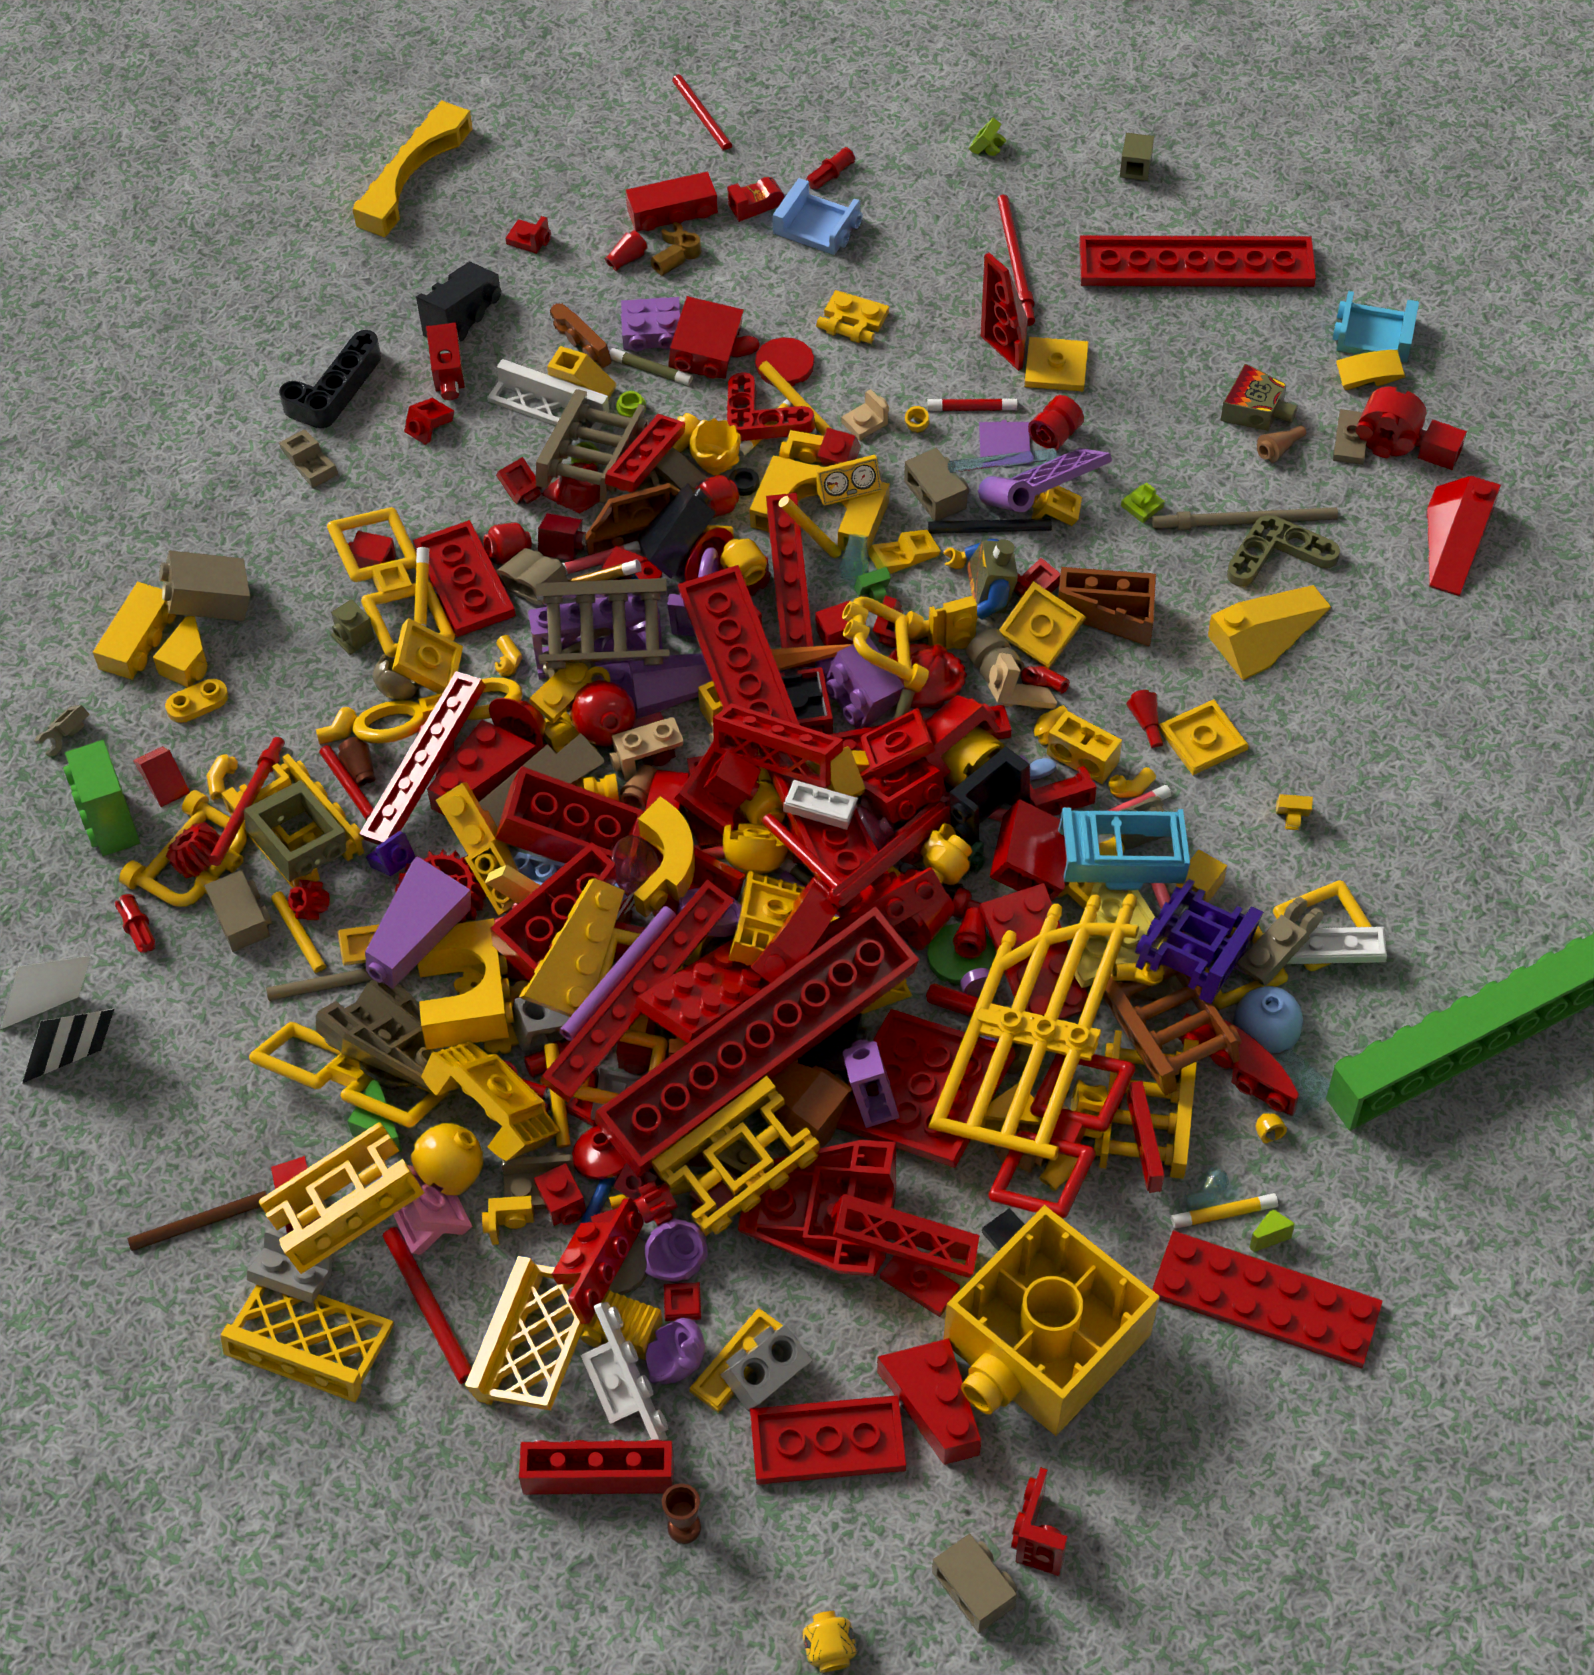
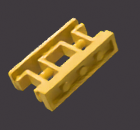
M286 754L282 757L284 762L282 765L276 763L272 766L276 780L260 790L253 804L292 785L290 777L295 783L301 780L344 829L346 852L342 856L347 861L353 859L352 854L355 852L358 856L364 854L362 845L364 839L359 834L361 832L359 827L355 823L350 825L346 821V815L337 802L332 804L327 799L328 795L324 787L318 781L313 783L309 778L310 774L300 760L295 762L289 754ZM245 783L239 786L240 791L238 792L231 787L221 793L226 810L231 816L247 788ZM244 820L242 826L244 827V829H245V831H246V828H245V820ZM314 821L291 836L280 825L271 829L290 852L324 834ZM246 831V834L251 838V840L262 851V853L267 857V859L272 863V865L278 870V872L283 876V878L288 882V884L292 888L299 887L298 883L300 879L311 881L320 880L317 868H315L308 875L300 876L289 882L286 879V877L281 873V871L275 866V864L270 860V858L265 854V852L260 848V846Z
M765 1076L652 1161L654 1171L662 1181H665L670 1190L686 1180L704 1203V1205L692 1213V1219L699 1225L705 1236L712 1231L716 1235L725 1230L732 1223L730 1218L741 1209L744 1213L748 1212L761 1201L759 1197L769 1188L772 1191L779 1189L789 1180L788 1174L798 1166L804 1169L818 1158L816 1153L819 1151L820 1143L815 1137L813 1138L807 1127L794 1137H791L773 1114L785 1104L784 1098L781 1094H778L776 1086L768 1076ZM760 1108V1114L769 1124V1127L755 1137L744 1122H740ZM743 1137L761 1162L734 1181L716 1156ZM778 1137L790 1152L803 1144L802 1147L765 1174L767 1170L774 1166V1160L764 1149ZM703 1151V1157L713 1169L697 1180L684 1164ZM721 1180L733 1195H736L746 1187L744 1191L707 1217L717 1209L716 1203L707 1193L709 1189Z
M379 1122L259 1200L260 1206L277 1231L291 1222L294 1230L280 1238L279 1241L284 1253L300 1274L425 1194L403 1159L389 1168L386 1165L385 1160L398 1153L399 1149L382 1123ZM353 1182L356 1187L354 1191L328 1208L326 1207L325 1199Z

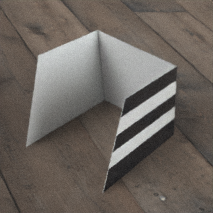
M91 955L18 966L0 1030L78 998ZM114 1009L40 1021L22 1084L101 1051Z

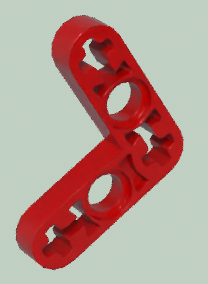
M741 372L729 378L727 421L729 426H736L738 433L741 435V441L788 437L790 430L811 433L815 429V418L811 408L795 406L756 410L757 391L754 376ZM740 385H744V392H739ZM742 404L749 405L746 408L742 409L735 408L736 406ZM739 421L745 422L743 426L740 427ZM771 421L778 422L776 425L772 426L765 425V423Z

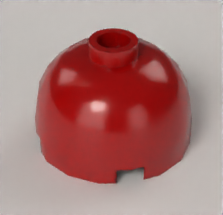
M597 680L587 683L575 694V700L569 712L571 723L578 734L581 733L590 743L596 746L613 745L612 735L632 729L636 719V710L633 699L622 686L607 680Z

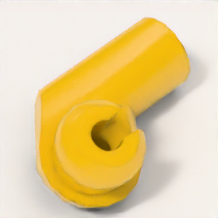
M227 754L218 756L208 771L206 778L212 800L223 798L221 793L226 791L224 777L226 773H235V770L238 768V761L235 757H228Z

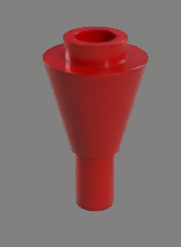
M1146 689L1134 692L1126 703L1127 707L1146 732L1150 747L1163 746L1158 729L1157 694Z

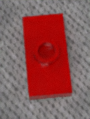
M895 1255L880 1273L881 1280L938 1317L946 1310L947 1303L960 1291L958 1283L931 1266Z

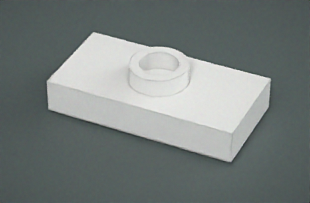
M793 780L784 802L783 811L847 830L856 809L858 798Z

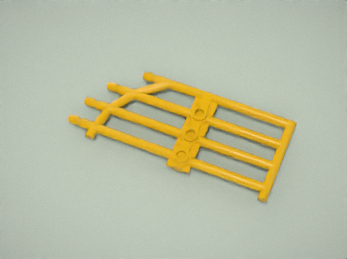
M1128 894L1125 897L1115 923H1094L1097 916L1096 912L1099 911L1101 906V897L1092 895L1078 924L1056 929L1057 921L1060 920L1062 915V906L1053 904L1047 913V918L1044 921L1040 934L1012 950L1016 942V933L1008 930L1001 940L1002 945L997 950L930 1121L929 1129L1056 1160L1059 1147L1050 1145L1049 1142L1079 1060L1091 1061L1098 1046L1101 1029L1092 1028L1124 937L1136 939L1138 936L1139 926L1130 924L1137 904V897L1135 895ZM1089 936H1110L1078 1024L1059 1020V1015ZM1073 939L1045 1015L1025 1012L1049 946ZM1031 956L1012 1007L992 1004L1004 971ZM979 1035L999 1039L967 1123L947 1119ZM1012 1043L1032 1047L1001 1132L982 1128L981 1124ZM1046 1051L1066 1055L1035 1141L1015 1136Z

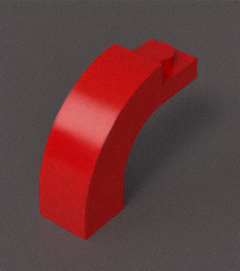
M814 876L793 902V909L788 918L751 965L752 970L770 983L809 954L838 910L835 904H830L828 901L831 889Z

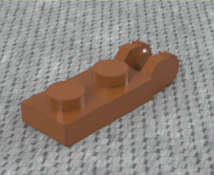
M563 303L553 304L550 309V315L552 319L554 318L553 325L555 329L557 328L560 334H566L567 339L573 346L579 344L582 347L583 353L587 354L594 362L596 361L602 368L610 365L612 361L607 343L566 305H563Z

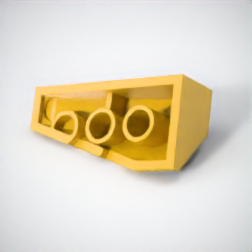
M1314 585L1238 602L1211 615L1208 637L1240 678L1245 680L1270 668L1286 650L1295 644V641L1305 631H1308L1331 609V606Z

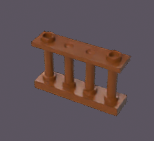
M1163 965L1165 973L1162 981L1176 975L1183 988L1139 1008V1006L1133 1007L1129 1002L1131 1000L1130 996L1151 986L1134 981H1129L1125 984L1122 981L1117 983L1110 976L1102 998L1165 1096L1177 1091L1175 1076L1179 1074L1178 1070L1222 1049L1226 1050L1234 1063L1240 1060L1238 1046L1242 1042L1236 1028L1233 1025L1227 1026L1213 1003L1210 1004L1199 999L1202 991L1201 987L1196 986L1194 990L1188 987L1191 977ZM1191 999L1200 1011L1158 1032L1154 1030L1149 1032L1145 1026L1147 1024L1146 1020ZM1206 1024L1210 1026L1216 1037L1174 1057L1170 1055L1165 1057L1161 1051L1163 1049L1162 1045Z

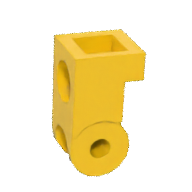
M1077 1079L1071 1098V1110L1098 1116L1108 1096L1106 1086H1090ZM1086 1129L1084 1136L1101 1139L1103 1132Z

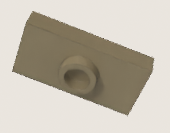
M1340 409L1333 461L1363 465L1367 441L1361 440L1355 432L1362 412Z

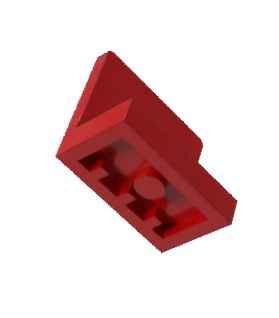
M1040 1467L1037 1479L1030 1477L1027 1483L1022 1512L1018 1513L1012 1534L1014 1536L1011 1548L1017 1550L1016 1563L1060 1576L1068 1536L1062 1535L1060 1530L1049 1525L1035 1526L1044 1498L1048 1469Z

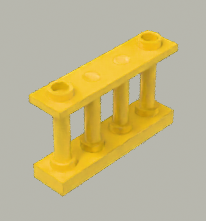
M1115 1030L1114 1042L1106 1043L1105 1056L1145 1065L1135 1049L1120 1048L1122 1031ZM1185 1039L1183 1052L1197 1046L1199 1041ZM1176 1051V1054H1175V1055H1174V1054H1166V1053H1163V1054H1164L1165 1057L1168 1056V1055H1170L1171 1057H1174V1056L1179 1055V1054H1181V1053H1183V1052H1178V1051ZM1197 1062L1178 1070L1180 1080L1176 1082L1177 1091L1166 1096L1157 1083L1143 1081L1146 1096L1171 1099L1170 1103H1177L1176 1113L1170 1112L1169 1116L1150 1113L1153 1128L1167 1130L1168 1134H1174L1173 1144H1166V1147L1158 1146L1161 1161H1164V1165L1171 1166L1170 1177L1184 1179ZM1110 1072L1107 1095L1112 1088L1117 1073ZM1117 1109L1109 1128L1103 1132L1101 1139L1095 1138L1094 1149L1096 1156H1100L1099 1168L1106 1169L1108 1154L1140 1158L1136 1143L1110 1140L1112 1123L1132 1125L1128 1110Z

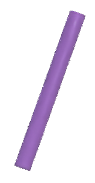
M663 907L561 1027L559 1031L568 1041L573 1040L677 915L672 909Z

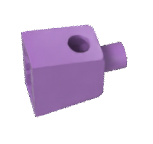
M867 1040L855 1041L851 1048L843 1051L849 1081L865 1127L868 1128L900 1118L877 1042H869ZM877 1083L879 1094L876 1096L867 1095V1086Z

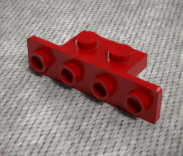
M931 867L902 883L894 871L888 874L884 873L846 905L838 908L841 917L829 923L817 941V945L820 947L875 906L893 927L945 898L947 894Z
M624 1198L611 1222L580 1223L552 1272L557 1285L575 1284L568 1297V1302L581 1324H589L596 1313L594 1306L602 1302L644 1225L642 1216L631 1198Z

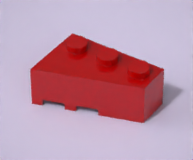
M949 1338L877 1356V1373L893 1394L898 1395L899 1404L909 1414L920 1433L944 1465L980 1456V1434L970 1403L961 1389L963 1381Z

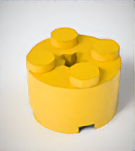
M976 726L940 756L951 771L943 780L952 788H955L1002 750L1005 745L981 726Z

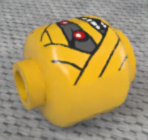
M825 1611L813 1615V1623L807 1625L802 1631L808 1662L812 1666L819 1667L822 1673L849 1667L850 1660L857 1654L851 1622L847 1618L836 1617L835 1611Z

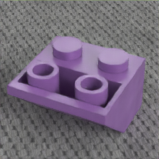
M868 636L866 639L867 644L873 650L880 653L878 648L875 646L873 641ZM854 644L837 652L825 679L828 695L838 702L843 710L845 719L849 724L854 725L856 729L868 728L898 702L902 689L905 688L896 675L862 658L856 651Z

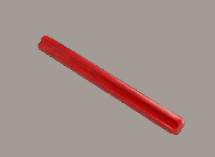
M938 802L831 889L829 891V903L835 904L837 908L846 905L926 839L933 830L938 829L951 818L950 805L946 806L943 802Z

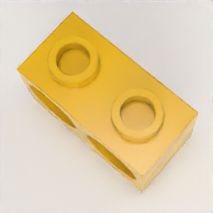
M1066 710L1049 731L1047 755L1078 771V767L1085 766L1091 779L1103 784L1119 763L1122 739Z

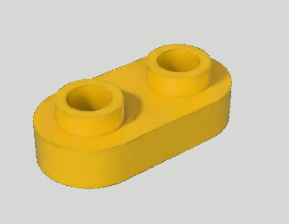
M204 680L172 694L165 703L167 715L174 722H188L222 707L228 700V691L226 685L221 680Z

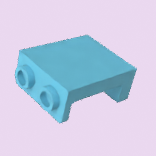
M1348 291L1346 302L1340 301L1337 318L1342 319V323L1336 322L1332 339L1338 341L1336 351L1363 354L1381 350H1398L1401 362L1407 363L1419 301L1407 299L1405 312L1355 304L1352 302L1354 292Z

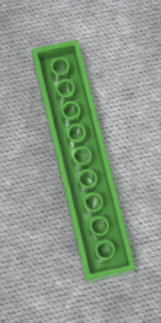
M1594 932L1584 939L1581 937L1573 939L1564 949L1555 954L1554 952L1544 954L1535 964L1527 968L1521 966L1515 969L1508 978L1498 983L1497 981L1489 982L1479 993L1471 997L1467 995L1460 997L1451 1007L1442 1012L1436 1010L1429 1013L1422 1022L1412 1027L1406 1025L1400 1028L1393 1037L1383 1042L1381 1040L1374 1041L1362 1053L1354 1057L1351 1055L1343 1057L1334 1066L1326 1100L1348 1130L1351 1131L1593 1005Z

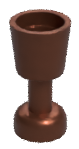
M674 1484L665 1491L662 1498V1507L669 1519L667 1525L668 1534L672 1540L680 1544H688L695 1541L701 1532V1521L697 1516L700 1505L699 1494L695 1488L688 1484Z

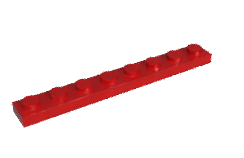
M707 879L546 1070L540 1082L568 1103L642 1014V1012L634 1008L637 996L674 975L732 906L734 899Z

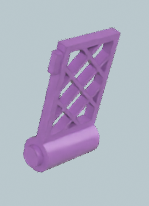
M1078 448L1009 479L996 476L986 477L979 485L978 495L981 502L987 506L1015 512H1025L1032 506L1035 495L1112 462L1111 454Z

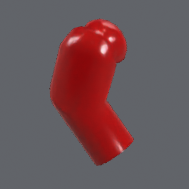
M1028 666L1021 672L1023 684L1050 687L1061 694L1066 692L1070 684L1069 679L1045 666Z

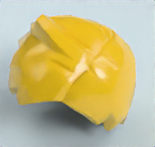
M716 418L710 421L702 420L691 435L689 441L690 454L706 472L714 476L720 475L722 472L732 469V466L740 461L738 454L741 435L738 433L735 425H728L727 420L717 421Z

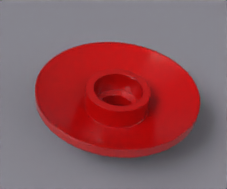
M597 1125L583 1133L576 1141L572 1150L575 1169L582 1176L589 1179L600 1180L614 1177L621 1173L626 1164V1161Z

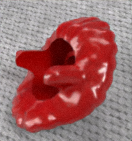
M910 644L911 667L914 664H918L929 670L928 679L922 690L918 693L915 692L910 708L929 707L931 709H938L945 701L954 698L963 688L967 678L965 667L961 664V660L958 657H955L953 653L948 652L946 648L939 644ZM896 648L891 652L889 658L898 662ZM898 677L899 680H900V681L902 682V684L904 685V679Z

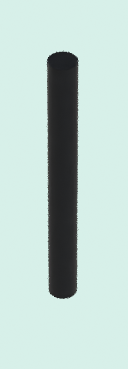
M1051 518L928 522L930 534L1052 530Z

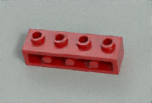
M652 1439L647 1441L574 1440L571 1442H549L538 1440L534 1442H521L519 1481L523 1495L664 1494L669 1487L674 1485V1451L672 1441Z

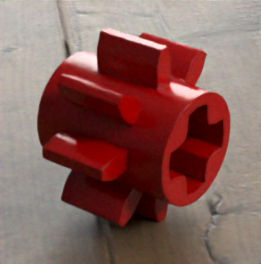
M300 879L299 887L290 889L288 906L296 912V919L318 921L319 913L328 911L330 903L329 893L322 889V881Z
M653 1180L638 1188L641 1197L635 1199L634 1203L645 1224L654 1220L656 1225L659 1226L673 1219L670 1211L678 1208L666 1183L657 1188Z

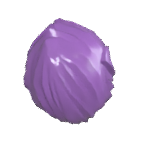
M674 1218L654 1229L645 1244V1273L654 1278L671 1282L683 1279L688 1280L700 1270L701 1264L708 1257L707 1238L701 1228L696 1226L695 1223Z
M688 1318L677 1319L655 1330L657 1340L648 1343L646 1352V1365L649 1372V1381L652 1384L656 1382L661 1384L676 1383L685 1379L699 1368L705 1353V1343L701 1329L694 1320Z

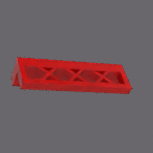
M732 703L713 717L714 752L724 754L728 750L753 765L825 789L831 785V761L843 751V739ZM724 733L730 734L739 746L734 747L725 744ZM749 743L759 744L766 755L757 754ZM777 752L787 753L794 762V765L784 763ZM807 760L820 764V775L812 772L806 764Z
M844 1193L832 1209L830 1221L835 1222L833 1237L967 1278L973 1275L980 1235ZM844 1225H847V1226H850V1227H853V1228H857V1229H860V1230H862V1231H860V1232L852 1231V1230H849V1229L844 1228ZM883 1237L896 1240V1242L885 1241ZM917 1247L922 1248V1249H925V1250H929V1251H931V1252H929V1253L921 1252V1251H919V1250L917 1249ZM951 1257L965 1260V1265L954 1262Z

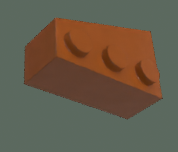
M1061 567L1058 598L1086 616L1083 624L1150 647L1154 621L1156 574Z

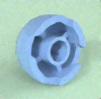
M1264 986L1247 992L1239 1001L1233 1025L1254 1038L1270 1054L1280 1053L1286 1049L1287 1051L1290 1050L1299 1040L1303 1027V1016L1300 1005L1290 993L1282 988Z

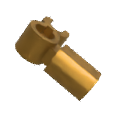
M678 222L673 223V230L675 232H668L665 229L661 230L663 240L673 245L651 258L652 268L661 276L683 264L685 259L698 258L702 252L700 237L695 233L683 231L682 225Z

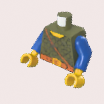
M988 539L966 547L964 552L949 547L943 553L945 556L952 558L949 562L944 563V565L954 569H962L966 561H969L967 570L971 594L977 603V619L983 620L992 614L1005 613L1018 578L1014 556L1015 547L1009 540Z

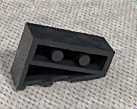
M469 261L449 274L448 281L444 284L438 282L432 286L433 291L429 294L421 293L416 296L423 336L427 337L426 326L456 323L459 341H463L467 337L469 328L475 322L478 323L482 320L485 310L491 303L495 304L501 296L499 275Z

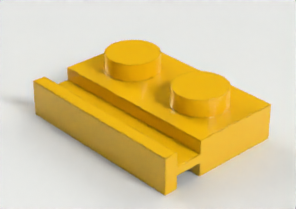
M973 595L943 603V608L935 610L934 606L929 607L928 645L939 644L946 649H964L976 636L977 603Z

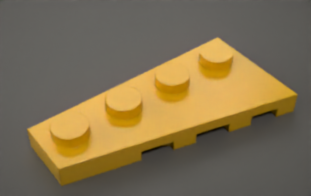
M596 878L588 881L568 914V920L562 930L556 934L551 943L553 945L544 960H541L538 964L533 978L528 986L524 987L519 998L568 1017L572 1016L597 985L625 890Z

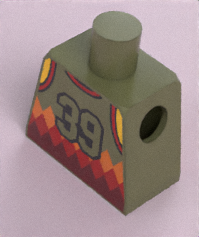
M1244 364L1223 402L1221 421L1269 431L1275 418L1292 423L1298 406L1284 401L1286 392L1284 382L1248 364Z

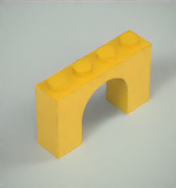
M773 455L749 509L750 527L769 532L766 496L797 493L798 501L808 496L819 495L817 491L816 469L823 467ZM881 482L880 492L840 502L846 508L845 515L838 529V547L841 550L868 556V551L889 504V483Z
M494 918L456 924L417 964L420 978L455 972H468L482 978V981L475 988L464 994L419 1001L421 1027L426 1050L456 1046L469 1040L472 1043L509 1038L508 1023H513L514 1017L511 1002L505 1003V999L511 998L509 979H502V975L508 974L506 958L500 955L499 951L492 944L490 928L495 924Z

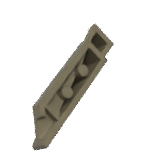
M580 733L557 754L547 744L528 760L523 767L571 784L602 765L604 758ZM518 770L479 802L484 811H489L497 827H499L509 788Z

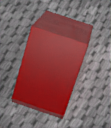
M162 746L133 760L160 807L190 793L169 749Z

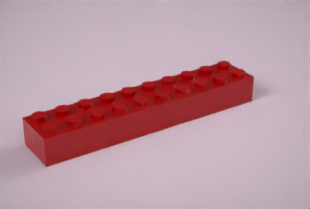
M875 906L596 1110L595 1123L636 1176L640 1177L653 1167L652 1161L765 1076H768L769 1079L773 1078L913 974L919 958Z

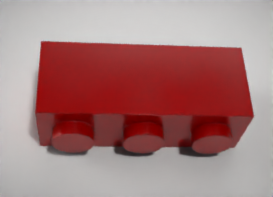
M708 171L625 190L627 210L635 231H651L656 227L673 224L674 222L681 224L686 220L708 218L718 213L717 194Z

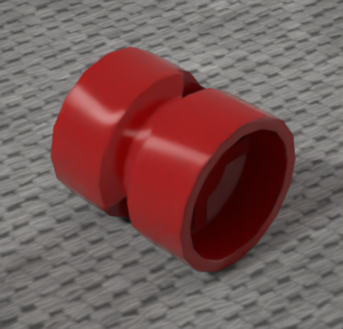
M1057 395L1045 406L1043 412L1038 413L1028 424L1029 435L1040 446L1051 452L1057 451L1069 436L1083 424V411L1073 399L1065 395Z

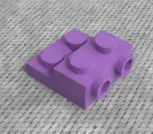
M679 297L621 300L623 350L642 351L646 348L670 349L680 318Z

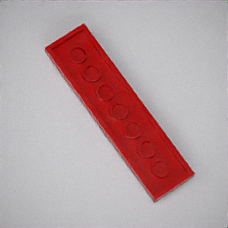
M1080 235L1079 239L1081 286L1314 287L1316 281L1312 236Z

